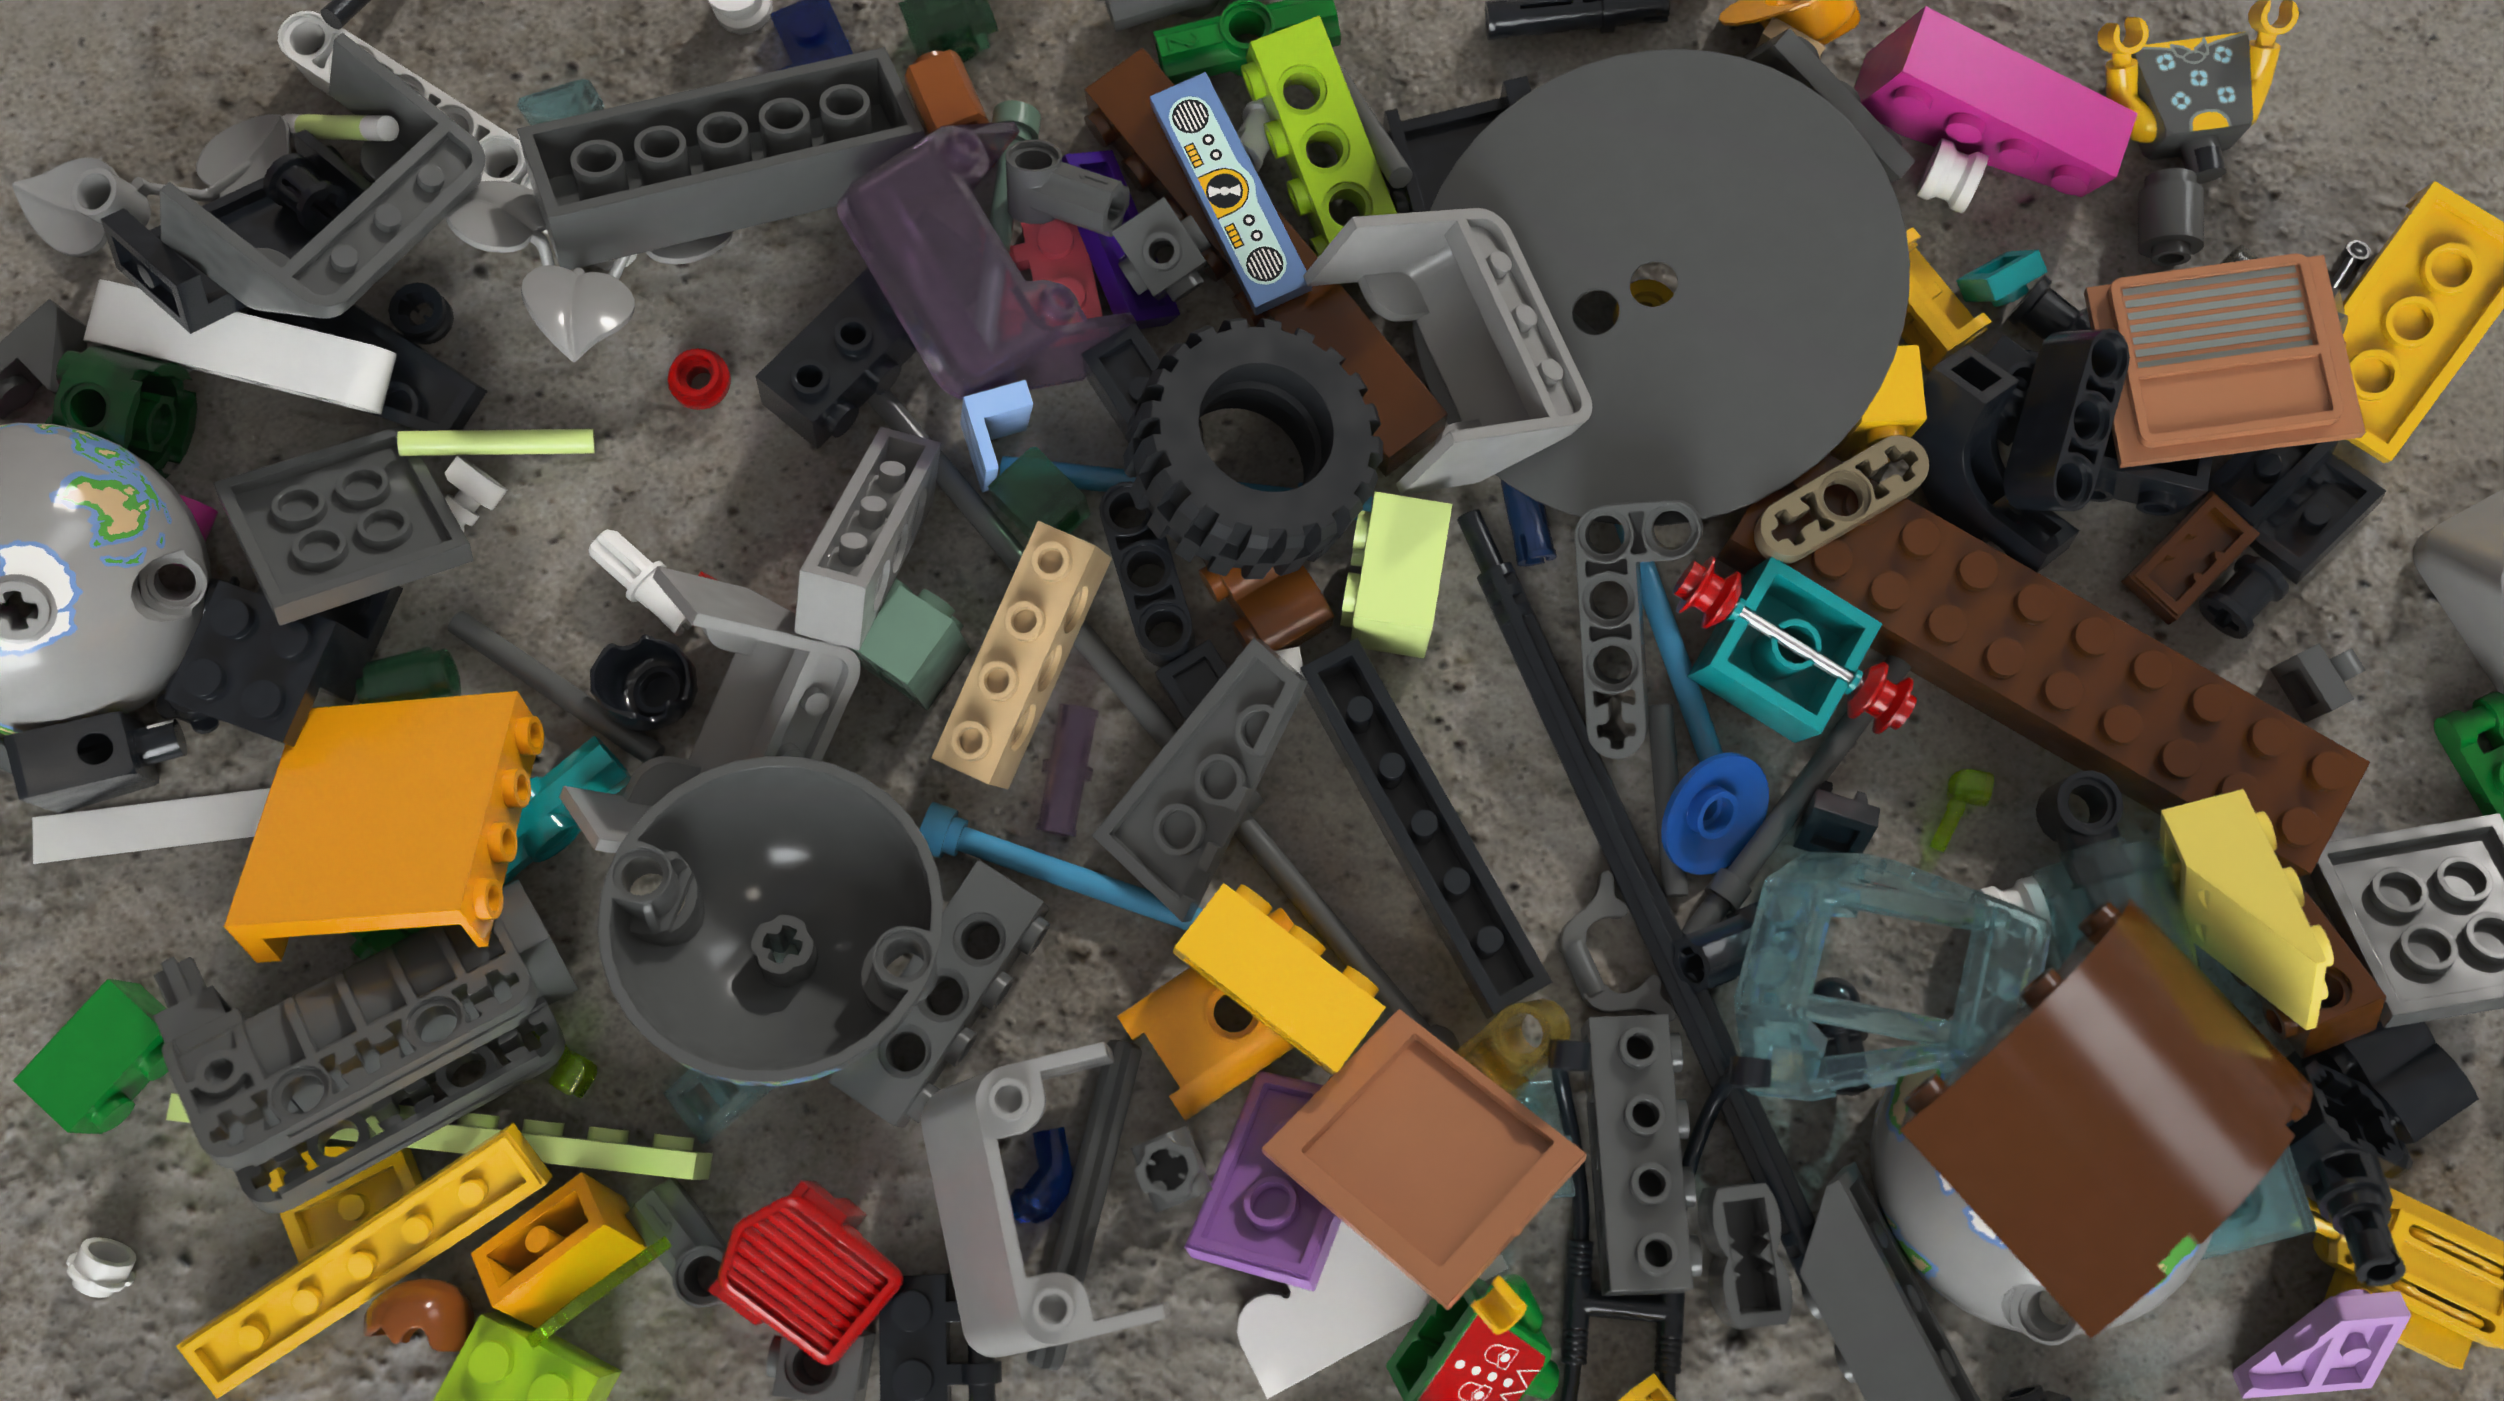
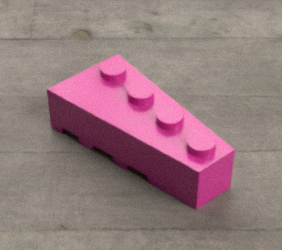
M1927 6L1866 54L1854 87L1861 98V104L1880 124L1888 126L1898 135L1936 147L1940 139L1944 138L1954 142L1959 152L1967 155L1975 152L1988 155V166L2052 187L2061 193L2081 198L2117 178L2138 114Z

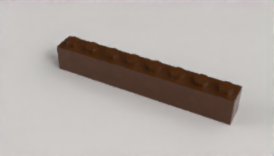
M1142 47L1084 89L1089 113L1084 119L1089 130L1103 147L1112 144L1124 158L1121 161L1122 168L1129 180L1139 191L1143 192L1148 188L1157 200L1165 197L1180 221L1189 215L1193 217L1211 245L1210 248L1201 253L1209 265L1204 271L1213 281L1217 282L1222 278L1236 294L1232 297L1236 309L1244 319H1247V323L1251 327L1257 326L1262 318L1280 321L1282 323L1281 330L1294 334L1296 329L1300 328L1315 335L1312 343L1325 352L1331 346L1346 360L1342 364V368L1349 376L1355 372L1359 374L1368 388L1362 399L1365 405L1373 403L1376 406L1381 422L1380 427L1373 436L1380 437L1383 441V460L1378 465V468L1387 477L1437 439L1438 435L1445 429L1448 413L1340 284L1312 286V291L1255 316L1151 108L1150 96L1174 86V84ZM1273 204L1306 271H1308L1318 257Z

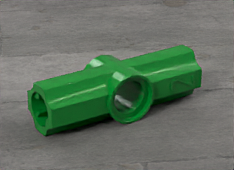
M1237 0L1231 3L1220 16L1153 31L1160 69L1174 85L1204 72L1207 73L1208 77L1227 72L1243 77L1241 65L1248 63L1246 56L1250 43L1237 41L1235 39L1237 36L1253 34L1261 38L1319 15L1332 47L1341 45V32L1334 0H1283L1266 5L1256 0Z

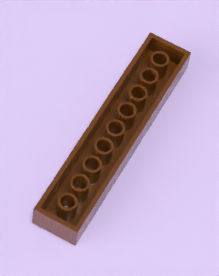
M1828 454L1816 466L1786 487L1758 502L1748 505L1716 559L1743 575L1766 560L1758 551L1754 541L1756 523L1766 509L1776 501L1844 462ZM1869 478L1873 489H1875L1879 482ZM1834 484L1825 489L1824 501L1831 512L1839 516H1849L1856 513L1858 499L1852 489L1841 484ZM1907 498L1792 564H1786L1881 622L1882 626L1870 646L1871 649L1885 657L1892 655L1901 658L1911 666L1909 671L2082 771L2093 770L2105 774L2116 783L2122 794L2160 816L2163 809L2244 789L2255 813L2264 811L2272 823L2277 840V849L2274 852L2282 869L2292 867L2298 877L2311 874L2370 764V761ZM1809 510L1801 519L1790 525L1785 526L1777 518L1779 525L1772 535L1778 542L1788 538L1796 546L1795 537L1806 525L1814 521Z

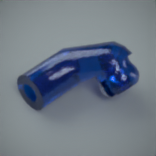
M1065 1127L1032 1133L1038 1169L1022 1189H1014L1010 1195L1013 1217L1020 1223L1032 1222L1040 1224L1048 1220L1055 1214L1068 1196L1073 1171Z

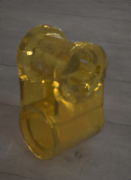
M1544 998L1512 1004L1501 1010L1482 1031L1470 1038L1455 1052L1516 1099L1531 1082L1530 1080L1548 1064L1549 1040H1569L1571 1034L1570 1020L1561 1006L1554 1001ZM1527 1014L1536 1018L1542 1027L1543 1036L1538 1048L1531 1046L1525 1040L1522 1033L1523 1019Z

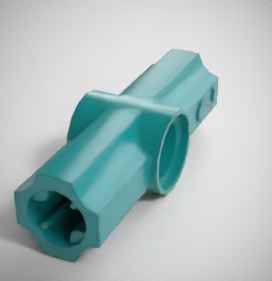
M595 735L544 777L530 778V801L522 809L516 832L518 842L517 854L515 859L508 864L503 886L532 862L545 861L561 852L580 833L581 829L559 798L564 786L616 794L628 785L631 779L628 770L601 739Z

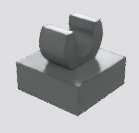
M2319 643L2270 668L2303 723L2329 713L2354 700L2344 682L2366 671L2352 648L2329 659Z

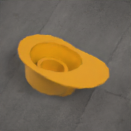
M1739 0L1728 6L1719 16V22L1723 25L1738 26L1760 22L1764 28L1767 27L1773 17L1775 19L1778 18L1823 45L1856 28L1860 22V13L1856 0Z

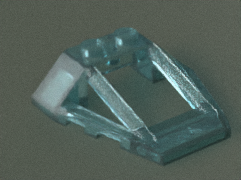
M1804 852L1769 875L1763 883L1734 996L1741 1056L1772 1060L1771 1088L1746 1087V1090L1751 1095L1818 1101L1837 1097L1836 1090L1866 1083L1872 1089L1898 1084L1897 1077L1937 1068L1942 1074L1956 1071L2026 1005L2018 995L2030 982L2044 972L2053 927L2046 919L2015 904L1896 860L1861 853ZM1858 911L1970 930L1971 935L1953 1019L1947 1020L1812 994L1830 918H1857ZM1813 1022L1924 1044L1824 1057L1828 1038Z

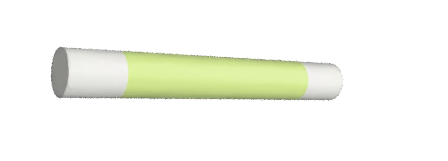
M283 115L288 122L290 138L294 139L293 134L304 129L317 139L393 141L399 134L397 121L387 115Z

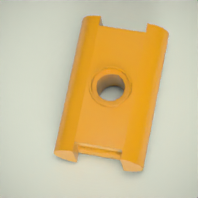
M1281 907L1267 915L1287 932L1294 926L1292 920ZM1191 967L1117 1015L1133 1041L1144 1034L1146 1035L1175 1079L1180 1089L1171 1094L1169 1098L1185 1121L1295 1048L1253 1015L1250 1024L1239 1032H1228L1222 1029L1215 1020L1214 1009L1216 1004L1227 995Z

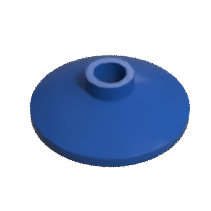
M1721 753L1703 760L1682 778L1667 803L1661 828L1663 848L1673 864L1683 871L1694 875L1712 874L1720 868H1726L1732 864L1766 818L1769 804V787L1761 767L1744 755Z

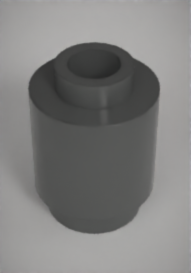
M2183 168L2158 170L2146 176L2144 188L2138 193V252L2145 257L2151 258L2152 263L2156 265L2175 266L2184 264L2191 259V255L2198 253L2204 247V189L2197 183L2196 173Z

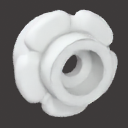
M89 1238L83 1241L78 1252L68 1257L66 1261L68 1266L67 1274L73 1279L72 1285L79 1292L91 1297H109L113 1292H119L134 1282L135 1273L131 1270L137 1257L131 1248L121 1242L108 1238Z

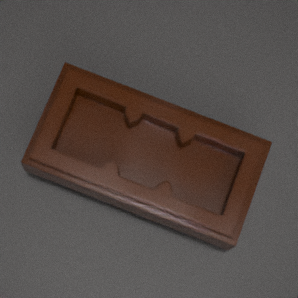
M2210 491L2121 582L2169 625L2176 621L2260 533L2216 493Z

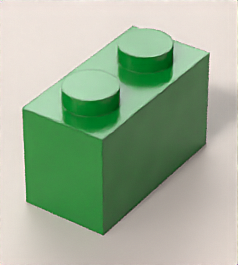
M107 979L17 1075L13 1082L67 1133L102 1134L118 1126L130 1115L135 1106L132 1100L150 1081L156 1080L169 1072L162 1053V1046L165 1042L153 1015L167 1008L141 984Z

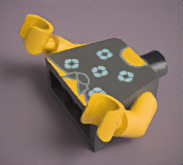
M2259 0L2252 5L2248 13V21L2251 27L2258 33L2256 40L2249 41L2246 31L2145 45L2149 34L2147 23L2139 17H2127L2124 23L2126 36L2121 43L2120 27L2117 23H2106L2101 27L2097 36L2099 46L2104 51L2112 53V60H2109L2105 65L2106 97L2138 113L2130 138L2138 142L2143 156L2150 160L2182 156L2184 168L2196 173L2198 184L2216 180L2226 173L2222 151L2231 148L2251 125L2256 123L2272 84L2281 49L2280 44L2275 42L2276 37L2291 30L2299 17V8L2294 1H2282L2279 7L2278 19L2272 25L2268 22L2271 0Z

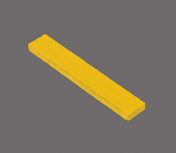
M513 1122L187 1335L176 1347L216 1399H218L545 1186L553 1175Z

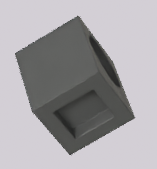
M864 1331L843 1357L836 1363H833L832 1373L826 1381H818L810 1377L804 1367L805 1352L785 1337L775 1335L769 1348L766 1364L767 1377L775 1378L772 1396L805 1401H865L876 1332Z

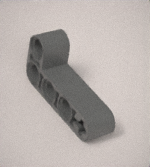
M1669 499L1605 504L1591 508L1581 516L1576 525L1575 551L1586 728L1590 744L1596 752L1606 758L1621 759L1631 756L1639 750L1648 733L1649 707L1640 562L1675 560L1685 557L1695 549L1702 537V520L1697 510L1682 500ZM1678 511L1689 520L1691 534L1684 545L1675 548L1666 547L1656 538L1654 532L1655 521L1663 512ZM1599 516H1612L1623 526L1625 533L1624 541L1616 551H1601L1591 542L1589 536L1590 526ZM1615 581L1627 591L1628 606L1623 613L1615 616L1605 615L1595 606L1593 600L1594 590L1600 582ZM1608 646H1619L1626 650L1632 660L1631 673L1620 679H1612L1605 676L1600 671L1597 663L1598 653L1601 649ZM1633 689L1635 691V698L1625 695L1621 701L1623 721L1634 723L1635 728L1628 731L1624 741H1615L1614 732L1603 730L1602 725L1608 723L1613 714V697L1610 696L1600 700L1598 692L1615 695Z

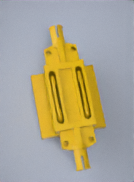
M2390 1188L2393 1202L2389 1208L2392 1217L2388 1228L2399 1257L2403 1259L2406 1272L2400 1280L2392 1284L2368 1286L2366 1281L2362 1283L2358 1281L2354 1270L2355 1265L2344 1235L2334 1230L2332 1223L2321 1216L2317 1202L2307 1196H2303L2298 1201L2295 1207L2305 1212L2293 1211V1222L2316 1232L2313 1240L2315 1252L2323 1262L2335 1268L2323 1302L2329 1297L2353 1289H2363L2370 1293L2400 1291L2411 1317L2397 1343L2448 1368L2463 1369L2473 1341L2486 1347L2504 1349V1241Z

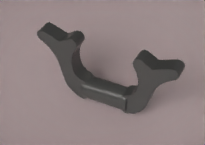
M1604 871L1598 876L1593 898L1582 911L1564 925L1558 940L1559 950L1563 954L1581 994V999L1589 1008L1600 1013L1636 1010L1652 1015L1668 1014L1669 1022L1673 1021L1676 1018V1011L1660 995L1661 979L1658 975H1651L1645 978L1639 987L1627 993H1616L1602 981L1586 945L1587 930L1591 924L1601 919H1621L1627 915L1629 910L1625 903L1615 897L1613 874L1610 871Z

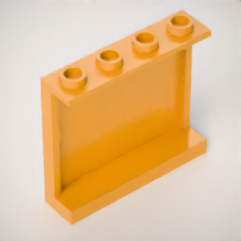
M518 691L311 708L295 746L292 747L285 744L224 928L256 963L282 961L289 937L460 924L477 947H488L494 919L501 915L503 909L502 888L508 864L515 859L517 854L518 842L516 832L522 809L530 801V777L535 757L541 753L544 746V730L540 719L532 715Z

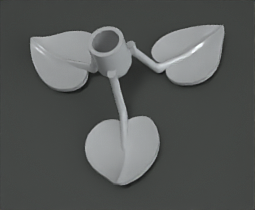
M267 114L250 118L225 129L207 143L196 163L198 177L209 187L206 189L176 187L195 201L212 202L219 196H225L264 178L267 169L275 160L283 155L291 154L288 122L280 114ZM78 158L67 161L43 174L12 183L19 205L36 233L53 249L72 257H83L100 250L107 242L101 218L123 208L146 226L151 216V208L147 196L149 194L160 196V189L165 186L164 184L150 183L141 177H136L131 183H128L121 179L111 166L95 158ZM184 368L188 373L192 371V369Z
M481 181L462 202L446 214L445 219L450 229L464 242L477 249L487 252L508 253L525 248L529 242H532L537 247L542 266L529 272L523 279L521 286L522 300L540 330L572 362L580 359L596 343L622 329L632 318L635 309V299L632 292L619 281L631 256L615 259L608 274L600 272L585 273L580 267L571 271L564 267L555 266L549 241L541 233L547 230L532 189L512 182ZM733 231L647 251L646 253L653 260L665 264L696 262L726 246L732 239Z

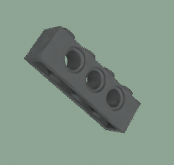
M978 859L943 911L942 935L936 957L938 973L936 986L946 980L958 981L963 991V999L960 1006L951 1014L938 1015L932 1007V991L925 999L917 1002L899 1028L883 1043L850 1066L835 1072L829 1083L895 1127L905 1128L910 1119L919 1123L925 1104L932 1095L941 1090L933 1084L949 1062L955 1067L958 1066L974 1044L978 1034L971 1030V1027L983 1009L986 1007L994 1011L1011 988L1014 978L1007 973L1020 953L1023 952L1030 956L1045 937L1050 923L1044 917L1050 908L1044 901ZM981 926L996 927L1000 935V943L996 952L986 959L972 958L968 951V939L971 933ZM914 955L899 977L905 978L917 973L924 963L922 959ZM918 1035L925 1044L926 1053L924 1060L916 1069L904 1072L895 1061V1048L904 1037Z

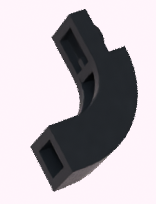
M1966 345L1935 365L1923 385L1927 420L1911 437L1924 448L1929 459V471L1921 487L1937 516L1986 544L1992 541L2003 549L2007 556L2038 573L2069 549L2080 530L2053 511L2019 510L2009 504L2004 494L2003 479L2005 466L1997 446V426L2000 415L2019 380L1969 345Z

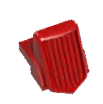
M801 1181L789 1196L770 1203L734 1225L718 1270V1278L708 1291L753 1325L766 1323L818 1363L830 1365L843 1357L903 1284V1275L891 1261L862 1237L863 1235L856 1229L867 1216L866 1213L849 1198H834L816 1181Z

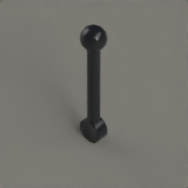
M2353 240L2346 245L2341 252L2343 263L2330 282L2332 287L2341 290L2353 269L2362 266L2371 254L2367 244L2359 240Z

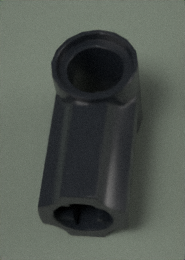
M1778 893L1727 914V919L1674 940L1675 956L1672 962L1680 980L1688 983L1698 993L1735 980L1738 976L1751 972L1752 976L1803 956L1807 952L1782 896Z

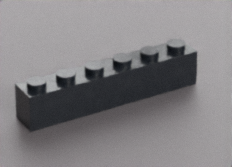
M1358 638L1301 667L1300 674L1308 681L1304 694L1486 1019L1495 1016L1551 984L1552 980Z

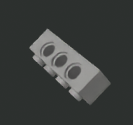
M885 427L879 428L800 569L795 634L818 639L831 645H840L860 650L933 505L941 442Z

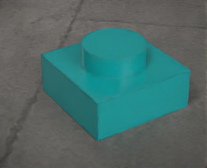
M2039 249L2007 251L1958 278L1956 282L1965 302H1991L1993 307H1999L2026 295L2029 292L2026 284L2048 271Z

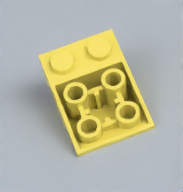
M2244 789L2161 810L2158 881L2182 934L2305 1030L2317 1028L2321 1000L2328 997L2325 973L2326 967L2333 965V953L2323 928L2318 924L2310 926L2301 908L2304 907L2305 899L2296 872L2292 867L2282 869L2274 851L2277 849V840L2267 814L2264 811L2255 813Z

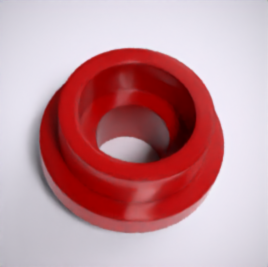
M697 348L682 352L674 359L668 372V386L672 395L680 404L694 410L708 409L720 403L727 395L731 385V374L727 364L720 355L708 349ZM698 374H710V382L701 389H693L691 387L692 380Z

